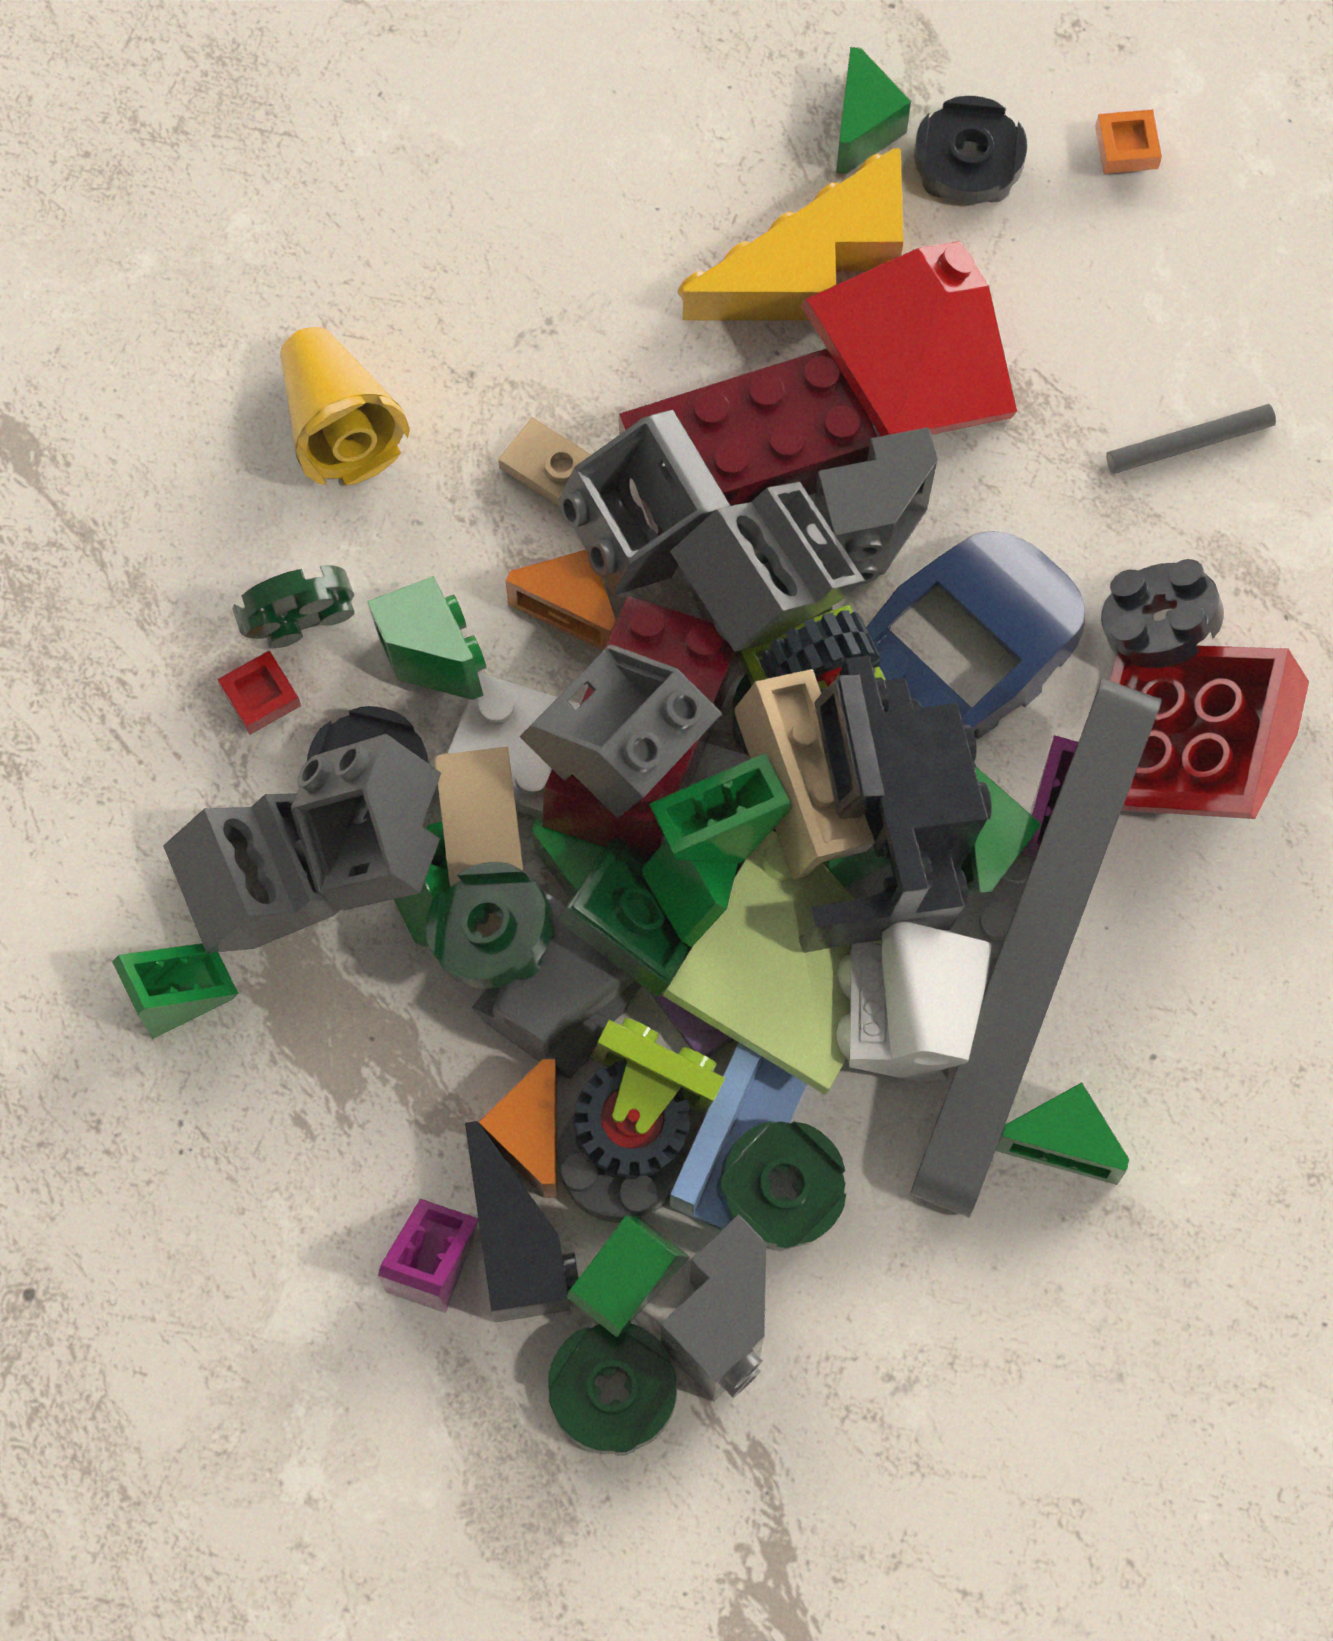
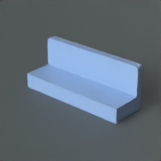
M738 1043L723 1076L725 1080L714 1102L709 1107L670 1194V1208L719 1230H722L730 1223L716 1190L717 1180L721 1174L722 1162L728 1150L745 1132L758 1124L779 1121L790 1123L807 1086L803 1081L741 1043Z

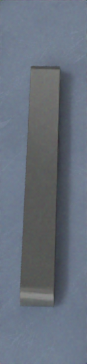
M1104 678L1102 679L986 987L969 1060L967 1063L958 1065L915 1177L910 1192L911 1196L970 1218L1154 724L1161 699Z

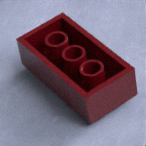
M827 348L619 413L620 435L644 417L673 410L730 506L752 502L766 488L797 482L802 484L809 496L816 493L818 471L867 462L870 440L877 437L869 416ZM641 500L651 528L657 533V536L661 535L663 530L655 524L649 506Z
M627 596L605 649L612 644L677 668L721 711L736 674L739 651L734 652L730 644L719 635L712 622ZM589 686L581 704L594 693ZM716 721L648 794L619 818L603 805L573 774L564 781L552 769L544 786L542 826L606 847L616 837L648 861L666 840L651 810L650 803L691 785Z

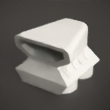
M899 922L887 928L882 933V944L871 941L850 944V953L842 957L837 969L838 983L842 992L850 999L849 1013L844 1015L839 1021L836 1031L838 1046L842 1054L849 1060V1067L917 1082L949 1080V1068L967 1063L969 1060L992 962V944L987 941L911 922Z

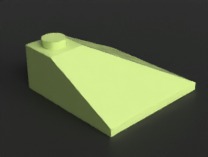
M772 830L741 864L734 877L727 910L691 948L663 996L826 1095L846 1060L838 1046L836 1031L841 1018L849 1013L850 999L841 990L838 983L837 969L842 957L850 953V944L803 953L799 936L805 934L811 921L809 914L811 906L854 901L855 899L822 862L806 878L794 880L777 833ZM882 940L871 941L882 944Z

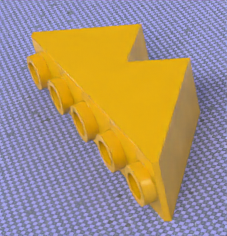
M893 148L884 155L881 153L872 155L862 163L855 174L840 184L833 182L826 185L817 193L811 203L796 213L789 211L782 214L771 224L767 232L752 242L743 241L738 243L726 254L723 261L708 271H697L688 276L678 288V295L683 299V320L809 321L801 308L802 303L806 298L835 286L836 271H868L901 256L904 242L901 148Z

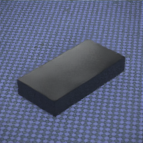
M839 675L814 703L837 815H839V819L860 818L885 794L860 675Z

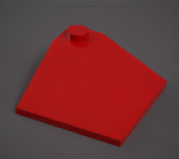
M961 241L916 248L810 296L802 303L801 308L880 436L929 427L931 435L1011 419L1016 414L1017 407L990 288Z
M1197 645L1198 654L1185 662L1164 668H1142L1132 664L1129 656L1120 652L1119 656L1116 654L1109 681L1161 699L1158 713L1122 811L1255 819L1298 735L1309 686V680L1289 648Z

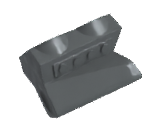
M545 893L553 911V932L547 950L542 955L543 962L541 968L529 979H516L510 984L486 989L471 1008L488 1026L538 1062L542 1059H555L557 1075L571 1079L576 1071L589 1060L609 1019L615 1022L616 1019L626 1012L631 999L642 985L561 924L557 919L566 905L552 895Z

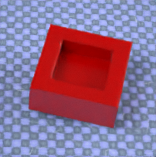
M270 650L217 679L221 690L249 735L301 707L297 693Z

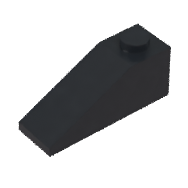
M466 1122L467 1143L490 1307L494 1322L570 1311L569 1299L566 1296L579 1279L575 1252L562 1254L558 1233L479 1122Z

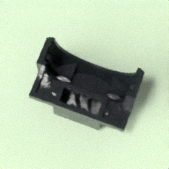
M870 655L845 658L839 675H860L885 794L865 815L875 841L873 844L876 858H889L893 877L885 878L883 882L885 891L868 898L811 906L809 910L811 921L805 934L799 936L803 953L882 940V933L891 925L899 922H911L943 931L951 930L968 902L967 881L960 867L972 846L976 844L977 837L992 813V802L988 786L985 782H978L973 763L976 759L975 735L970 725H963L958 703L921 707L917 699L911 700L906 678L884 680L881 677H875ZM821 688V689H820L821 694H822L827 688Z

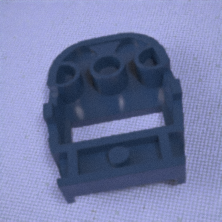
M988 531L972 535L898 586L866 628L881 657L879 667L885 680L906 678L911 700L917 699L922 707L958 703L963 725H970L975 738L979 739L997 727L999 720L1020 705L1026 707L1042 692V685L1054 670L1064 665L1079 645L1080 638L1083 635L1085 604L1078 587L1072 579L1040 549L1012 534ZM935 586H938L1019 662L973 707L964 701L891 631V625Z

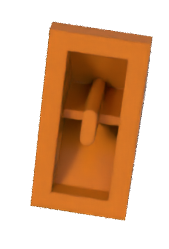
M586 549L510 571L505 580L508 605L604 651L616 624V619L603 580L592 569Z
M542 1059L479 1121V1124L504 1159L544 1198H557V1071L555 1059Z

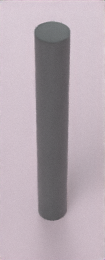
M1266 404L1115 449L1106 453L1107 464L1111 473L1116 474L1276 425L1275 412L1270 404Z

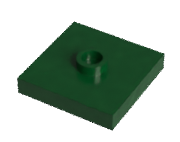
M614 837L602 851L557 920L652 994L659 997L672 982L692 947L681 941L642 873V867L647 861Z

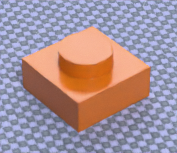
M1153 109L1098 114L1095 129L1103 174L1159 169L1162 154Z

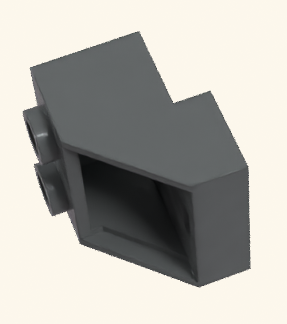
M673 410L640 419L576 465L558 499L565 522L568 526L574 528L588 552V559L592 569L603 578L612 596L672 578L679 565L670 551L717 508L730 506ZM630 478L634 481L641 500L649 506L653 521L663 530L661 535L657 536V533L650 528L645 519L643 509L634 501L630 491Z
M929 427L871 438L867 462L818 471L814 504L865 580L860 585L869 583L876 579L878 575L886 573L927 512L938 460Z
M800 482L766 488L749 503L717 508L670 551L682 569L684 581L698 594L714 619V626L717 632L730 644L734 652L772 642L791 628H796L803 622L837 604L865 581ZM749 530L753 535L758 550L767 557L772 565L773 573L784 583L789 596L782 593L774 585L768 569L757 559L752 544L741 534L742 532Z
M610 644L519 737L564 781L573 774L603 805L619 818L648 794L722 713L677 668ZM587 684L594 693L575 709L568 700L583 685Z
M387 734L311 756L299 773L297 781L299 789L291 811L316 892L344 911L420 893L440 838L422 827L441 772ZM369 810L370 817L362 823L364 815Z
M297 793L265 794L251 807L204 808L163 845L206 953L255 949L333 917L342 910L316 892L291 811ZM243 837L246 839V852L257 866V878L268 893L269 904H262L256 901L248 892L245 883L246 875L235 861V849L231 842Z
M739 1214L691 1258L690 1284L696 1291L661 1323V1343L666 1348L668 1354L713 1402L725 1391L732 1398L736 1397L761 1372L758 1367L763 1362L760 1355L765 1334L766 1242Z

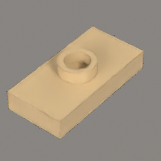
M531 417L499 457L498 463L501 470L560 507L558 499L574 467L592 454Z

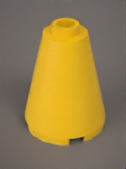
M310 327L294 332L283 344L280 351V359L296 458L304 474L317 484L328 485L325 478H341L345 486L358 484L380 474L394 463L401 454L398 444L403 434L407 438L409 436L410 428L402 407L328 330L320 327Z

